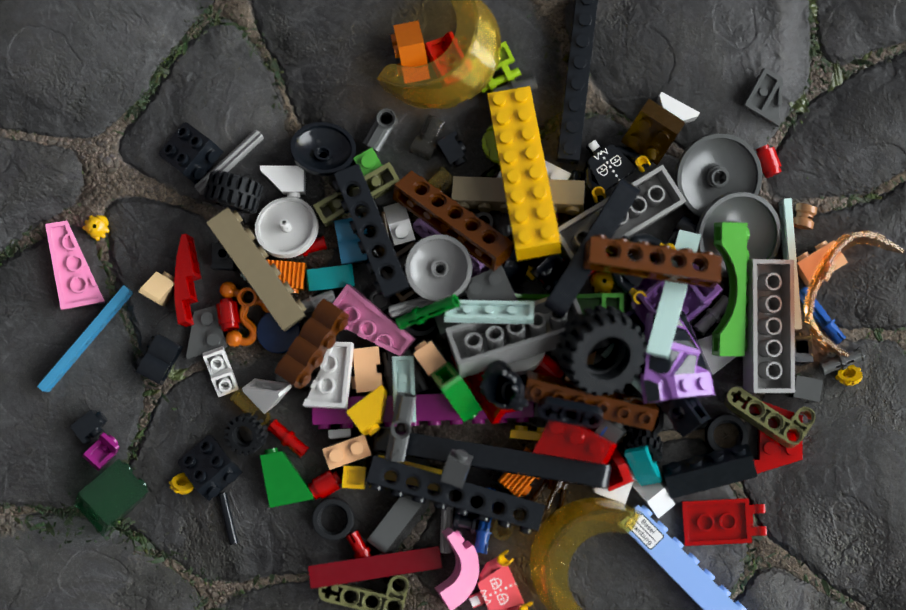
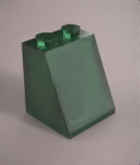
M120 459L77 494L74 502L78 510L102 536L106 535L149 492L146 483L141 478L137 479L132 474V468L126 462L122 463Z

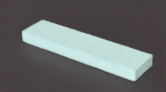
M459 300L460 306L444 313L445 323L534 324L535 301Z

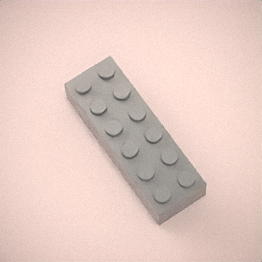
M664 165L659 166L631 183L641 190L613 235V240L624 235L631 237L675 211L686 202ZM608 198L558 227L561 241L560 254L567 265Z
M750 259L747 262L749 282L746 285V294L748 295L746 316L748 318V327L745 329V338L747 339L748 347L745 351V356H743V389L748 393H795L794 260Z
M546 297L535 301L534 324L462 323L446 328L447 341L460 377L464 378L483 372L491 363L497 360H502L509 364L556 349V344L560 343L558 339L559 334L564 332L565 324L567 322L570 323L574 319L573 316L577 313L582 314L577 299L575 298L563 318L543 306L548 298Z

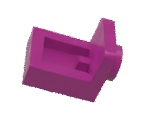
M103 432L82 457L96 470L100 471L117 454L119 450L118 442L113 436Z

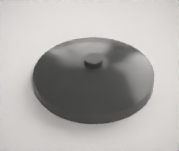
M713 133L698 138L684 150L677 163L675 184L686 200L684 205L692 213L700 217L712 201L726 193L743 191L758 195L762 185V167L756 152L747 142L734 135Z
M730 192L716 198L703 211L696 229V233L701 234L698 253L708 251L713 252L714 255L721 256L714 246V223L732 222L747 223L750 231V237L747 241L749 260L775 258L781 243V224L775 209L764 198L749 192ZM722 259L721 276L729 278L726 265Z

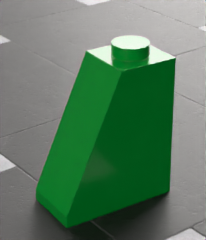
M449 362L431 374V377L464 422L475 418L478 412L482 410L460 375Z
M278 448L265 450L264 455H260L270 508L315 499L308 484L284 451L278 452Z

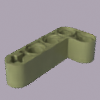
M740 387L731 388L724 397V404L729 410L786 448H793L798 445L815 421V413L809 407L799 408L789 420ZM734 395L738 396L736 403L732 401ZM747 401V405L742 409L743 403ZM749 407H756L759 411V415H751L749 412ZM799 414L806 415L808 423H802L799 420ZM768 419H773L777 422V429L769 427ZM787 432H793L796 435L795 442L787 438Z
M403 574L392 576L388 584L387 593L345 583L332 585L331 590L336 592L340 590L339 587L343 588L340 600L337 599L338 594L335 593L326 596L327 592L323 591V588L326 589L328 586L319 587L318 594L325 602L358 610H389L388 603L392 600L400 604L399 610H403L409 588V580ZM397 578L402 579L405 582V588L396 590L393 587V581ZM348 590L354 591L357 595L356 600L353 602L347 601L345 599V592ZM370 595L376 596L378 605L375 607L368 606L366 598Z

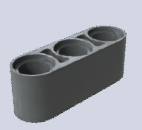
M404 494L403 498L400 497L367 539L371 545L383 554L386 553L421 507L422 503L412 501V496Z

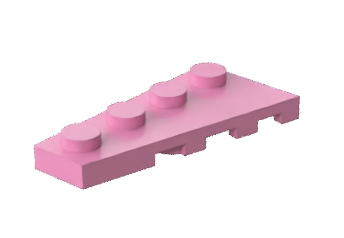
M68 221L45 224L61 310L105 303Z
M347 284L332 303L349 315L348 324L344 330L353 332L357 336L367 339L398 356H403L415 340L405 329L400 330L393 319L351 284Z

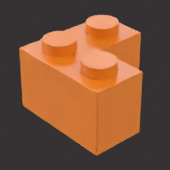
M419 20L393 25L395 34H391L395 58H400L401 62L397 64L399 77L403 76L405 84L430 80Z

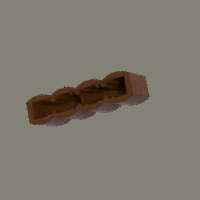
M323 298L316 306L312 317L304 324L299 336L290 345L287 354L278 363L274 373L299 389L306 386L311 380L312 371L322 364L325 352L334 346L337 334L347 326L349 315Z

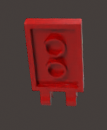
M749 498L682 501L684 546L752 543L751 536H766L767 526H753V514L766 513L765 504L749 505Z

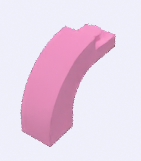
M448 527L442 531V534L455 554V568L450 577L436 586L435 590L449 610H453L461 605L472 593L479 575V560L473 544L468 540L464 542L458 530L454 532Z

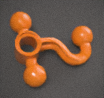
M230 281L224 282L220 286V294L224 298L236 297L241 305L239 310L240 322L250 332L249 336L245 338L242 337L238 330H231L226 335V343L231 347L252 345L257 339V327L247 317L249 308L259 305L264 312H270L253 288L245 287L240 290L236 288L234 283ZM247 291L252 292L254 296L253 301L249 304L244 301V294Z

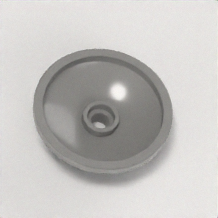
M431 235L421 239L413 246L408 254L405 269L408 282L417 294L427 300L438 301L452 294L460 295L470 282L473 267L470 254L461 242L447 235ZM438 266H444L443 273H437Z

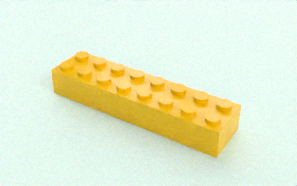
M526 86L487 93L517 261L560 254L561 241L531 87Z

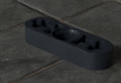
M550 396L543 397L538 403V414L543 419L587 428H597L603 423V411L595 405ZM568 409H573L577 413L569 416L564 412Z

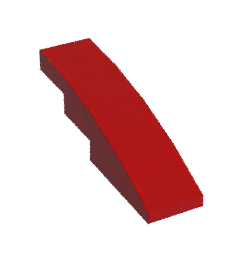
M186 233L181 234L176 256L174 293L177 322L184 327L194 325L190 304L198 302L194 281L200 280L202 277L194 238Z

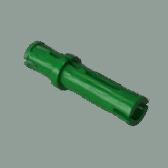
M452 294L424 307H415L411 312L396 317V324L400 330L415 324L421 325L427 319L458 308L460 306L459 299L455 294Z

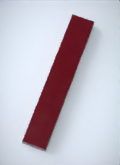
M439 546L307 566L310 589L440 569L442 568Z

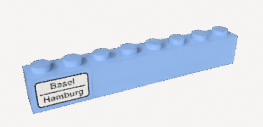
M635 504L617 522L702 610H747L738 600L734 603L729 598L731 593L722 584L718 586L713 581L715 577L708 569L703 571L697 565L700 561L691 552L687 555L681 549L684 545L675 536L671 538L666 533L668 529L661 521L656 523L650 517L653 513L644 504L641 507Z

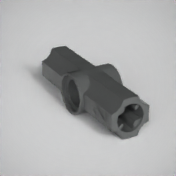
M397 392L385 459L394 462L405 461L416 395ZM397 423H404L407 429L400 432L395 429V425Z

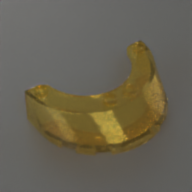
M450 0L457 15V30L453 42L447 51L438 59L422 66L387 65L377 78L383 89L411 106L421 109L440 108V110L455 107L469 98L472 99L482 91L498 67L502 42L495 16L482 0Z
M595 497L572 501L552 513L537 532L530 555V572L533 585L548 610H582L571 593L568 581L569 565L575 551L585 540L603 532L628 533L632 531L638 519L642 517L643 512L612 499Z

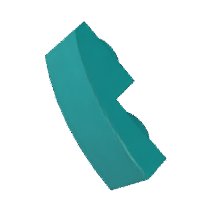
M352 264L305 270L308 291L341 288L347 284L355 286Z
M647 446L626 449L624 453L626 460L641 486L661 483L663 481L656 461H652Z

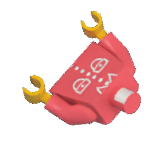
M508 550L488 561L479 573L477 585L480 591L469 596L473 609L485 603L488 610H528V606L533 605V602L524 604L508 566L514 559L507 560L505 558V554L509 552Z

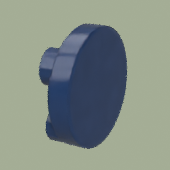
M266 313L258 323L257 338L262 347L269 352L284 354L288 351L292 342L299 336L301 326L297 323L285 332L272 314Z

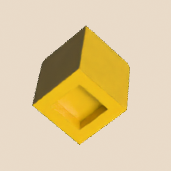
M344 465L342 488L365 489L366 467Z

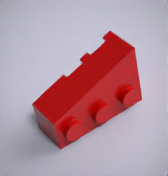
M549 420L533 453L608 464L617 444L586 427Z

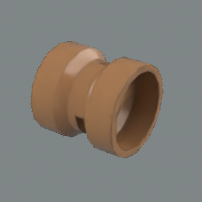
M797 203L795 206L796 217L793 218L794 227L813 230L814 222L812 219L817 214L818 208L809 204Z

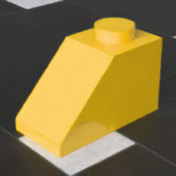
M383 385L346 411L364 436L376 433L380 429L379 425L383 423L388 394Z

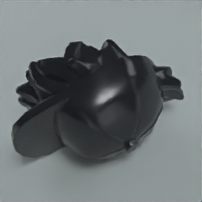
M497 360L485 369V373L481 375L483 381L480 382L479 388L481 389L480 393L486 396L485 398L488 402L504 410L522 411L523 407L529 406L528 400L524 398L525 385L523 380L512 371L505 361Z

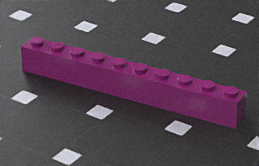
M444 394L416 395V422L412 423L411 426H419V421H428V425H441V421L450 420V425L463 424V420ZM393 395L387 396L383 419L384 427H391L394 413ZM366 396L349 397L348 409L312 408V425H318V429H331V424H340V428H353L355 423L346 411ZM528 401L529 406L523 407L522 411L505 413L499 423H507V418H516V422H529V418L534 417L533 402ZM482 409L475 418L471 419L472 424H485V419H488Z

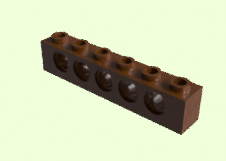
M410 171L394 185L393 199L442 235L457 239L465 246L471 256L492 271H495L511 257L513 242L508 237L493 229L490 224L483 222L473 212L462 207L456 200L445 195L439 188L431 185L422 176Z
M594 235L585 243L583 269L714 288L721 282L722 256L714 255L713 252L708 251L697 253L689 248L678 250L671 249L669 245L652 246L650 243L643 241L632 243L624 238L613 240L606 239L604 235ZM605 250L611 251L613 258L607 256ZM627 253L632 254L635 261L630 260ZM649 256L653 257L656 260L657 264H653L650 261ZM671 260L677 262L678 268L672 265ZM693 263L698 265L699 271L694 269Z
M527 370L525 375L524 398L528 401L539 403L543 397L550 396L595 405L602 409L603 419L653 431L659 412L655 402L644 403L642 398L614 391L613 394L605 395L602 393L601 396H594L592 393L586 394L582 392L581 389H578L569 380Z

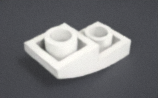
M221 346L202 353L218 397L238 391L239 387L224 347Z

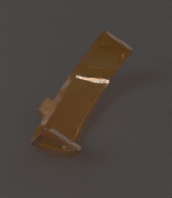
M867 230L852 233L851 235L846 233L837 239L818 265L810 281L805 298L804 319L810 326L809 332L814 341L825 352L828 350L846 358L850 354L825 337L813 319L816 295L823 281L828 282L836 267L833 264L834 261L844 250L857 244L876 246L901 254L905 252L903 248L887 240L886 236Z

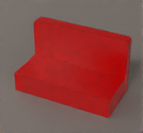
M615 448L610 458L612 464L609 466H612L608 491L633 482L625 460L617 448Z

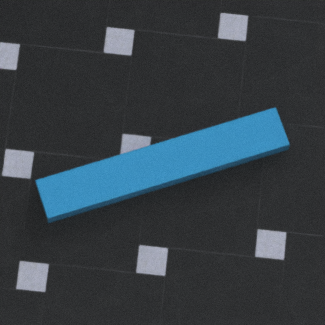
M124 285L40 382L37 387L41 391L50 392L133 295L131 289Z

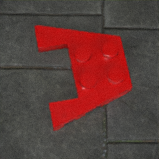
M745 401L741 408L743 409L748 402ZM763 402L789 420L794 412ZM749 407V412L751 414L759 415V411L756 407ZM799 415V420L803 423V416ZM768 419L769 427L777 429V422L773 419ZM758 429V460H754L757 474L802 460L803 440L793 448H786ZM787 432V438L795 442L796 435L793 432Z

